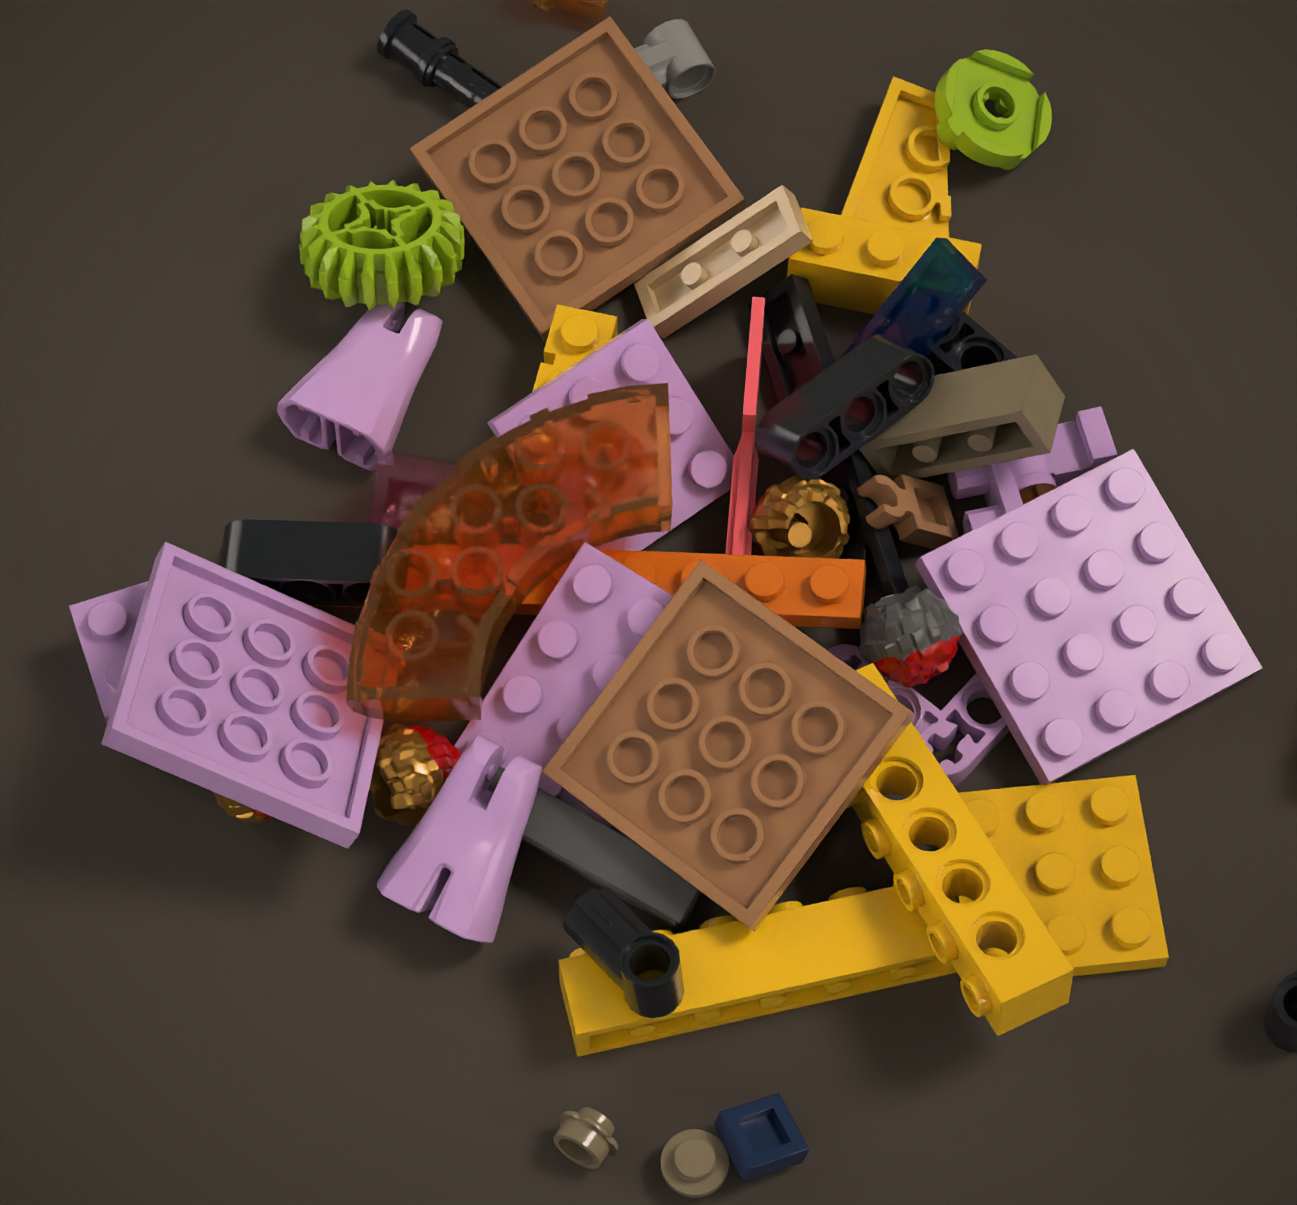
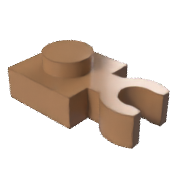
M901 474L894 480L884 475H876L857 488L859 495L869 497L878 506L876 510L866 516L867 523L876 529H884L892 524L899 535L900 541L935 550L959 538L942 485Z

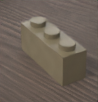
M1037 354L936 375L931 391L918 406L863 445L859 450L878 475L887 476L891 480H894L901 474L919 479L1051 453L1065 395Z

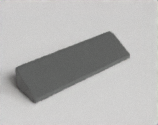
M501 766L498 767L489 786V789L493 792L505 771ZM538 788L521 839L522 843L602 888L607 886L619 898L681 933L683 930L685 932L688 931L693 921L701 891L636 842Z

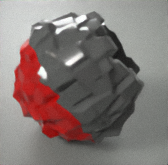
M916 585L906 589L904 593L882 597L878 602L871 603L863 609L865 621L860 626L861 645L858 650L861 658L869 661L870 664L873 663L877 670L882 673L883 677L898 682L905 688H910L917 684L927 683L930 678L949 669V664L958 651L957 642L963 631L959 627V615L951 610L943 599L938 598L930 589L926 588L922 591Z

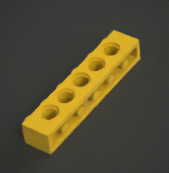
M873 663L855 670L896 699ZM910 722L847 808L852 806L861 820L862 835L871 854L876 859L884 857L894 872V885L904 906L909 911L917 909L928 926L926 929L927 937L937 958L943 964L951 962L962 979L960 981L961 991L971 1012L978 1018L984 1015L996 1035L1000 1036L1069 1003L1074 969L913 723ZM890 794H898L906 798L902 800H891L884 796ZM928 844L938 847L939 850L923 851L918 849L917 846ZM953 896H966L972 899L973 902L961 904L949 898ZM999 948L1007 952L1008 955L994 957L985 954L982 950Z

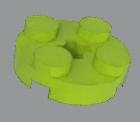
M988 49L975 51L970 57L960 58L942 75L937 84L934 99L936 115L939 119L936 128L937 135L946 147L952 150H960L964 155L978 163L991 167H1000L1004 170L1015 169L1048 137L1052 124L1050 101L1046 92L1040 96L1038 95L1035 87L1029 82L1034 74L1021 61L1000 51ZM988 99L994 101L995 110L1002 114L1003 117L997 118L990 114L985 108L984 103Z

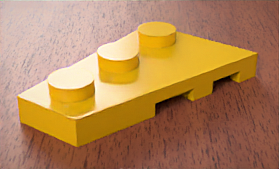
M893 76L841 216L949 237L951 196H948L947 167L950 162V149L940 141L937 135L936 128L939 119L935 110V92Z

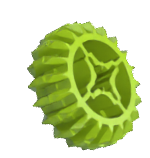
M392 180L388 185H375L372 181L369 182L368 186L361 188L347 185L345 193H328L325 196L324 203L311 205L310 215L302 219L299 253L300 262L304 265V274L309 277L311 288L323 290L325 299L335 300L342 298L345 307L362 303L366 304L369 311H371L377 305H389L393 310H395L398 303L403 302L419 305L421 296H439L441 286L454 284L455 273L462 270V260L465 256L464 227L461 225L460 215L454 213L451 201L440 200L438 191L428 190L421 192L418 183L403 187L397 186L395 180Z

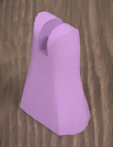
M404 302L398 303L395 310L389 305H377L371 311L368 309L342 341L278 402L277 413L282 422L296 438L320 449L329 450L336 439L338 455L343 457L344 460L369 471L382 467L396 441L416 385L437 345L443 321L436 315L419 308L410 315L400 333H398L405 314Z
M479 734L462 753L424 816L377 881V888L386 898L416 913L433 909L428 918L435 924L461 938L491 944L495 939L516 855L534 804L542 766L518 755L506 767L495 791H491L489 786L501 762L504 748Z

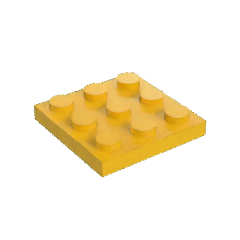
M1136 775L959 793L1073 967V977L1166 967L1169 955ZM956 896L958 903L966 904L973 902L972 899L966 896ZM999 948L982 950L985 954L994 957L1008 955L1007 952Z

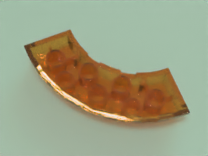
M668 383L625 386L587 394L586 400L550 412L548 408L534 413L530 415V421L507 431L500 437L494 435L472 449L455 464L456 469L446 476L431 493L427 491L398 528L396 538L390 545L381 564L377 565L370 579V588L358 621H356L349 655L346 696L347 705L353 712L370 718L388 721L481 720L482 695L494 649L505 626L520 604L535 587L555 570L572 560L584 541L595 548L624 537L643 533L670 531L673 500Z

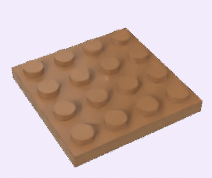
M611 16L410 148L414 159L444 200L453 203L454 213L460 215L461 225H463L469 237L544 342L547 341L557 304L588 311L594 310L747 208L743 195Z
M700 560L542 772L751 930L755 931L915 715L896 699L707 563Z

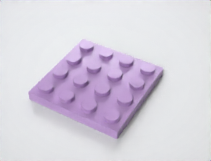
M1134 449L921 556L914 564L928 589L938 598L943 599L949 608L959 615V627L963 631L959 643L1040 784L1047 785L1055 782L1255 675L1262 669L1257 657Z
M584 541L454 746L458 748L462 755L475 737L480 734L504 748L499 764L502 768L506 769L514 757L518 755L542 766L538 788L629 838L545 775L542 770L673 596Z
M165 542L154 561L101 744L349 849L360 833L400 645Z

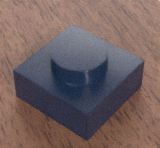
M780 1093L720 1111L714 1124L743 1182L801 1164L809 1151Z

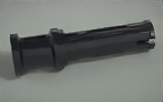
M408 9L397 13L388 22L379 37L377 52L385 59L396 58L415 72L416 80L419 83L430 87L438 85L469 108L503 87L461 58L456 44L448 37H441L439 39L417 24V16Z

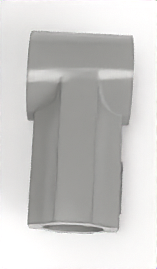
M683 19L670 20L657 26L646 36L643 45L634 48L664 90L674 99L692 97L705 89L714 79L716 73L714 65L689 23Z

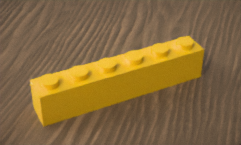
M894 883L892 887L869 892L863 887L846 888L832 894L828 901L803 906L798 901L776 904L755 931L732 915L709 919L702 923L699 929L679 934H673L670 930L652 931L664 934L673 940L679 949L684 995L679 1006L664 1017L648 1018L632 1011L625 1001L624 991L582 948L574 950L569 955V958L559 960L560 987L577 1057L957 973L951 962L943 964L937 958L927 937V924L917 909L909 911L904 906ZM956 896L949 898L950 900L958 903ZM649 970L640 974L638 978L647 981L656 980L664 976L665 973L659 970Z

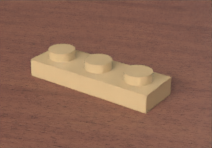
M781 185L634 282L646 318L649 319L657 334L664 339L813 242V239L795 195Z

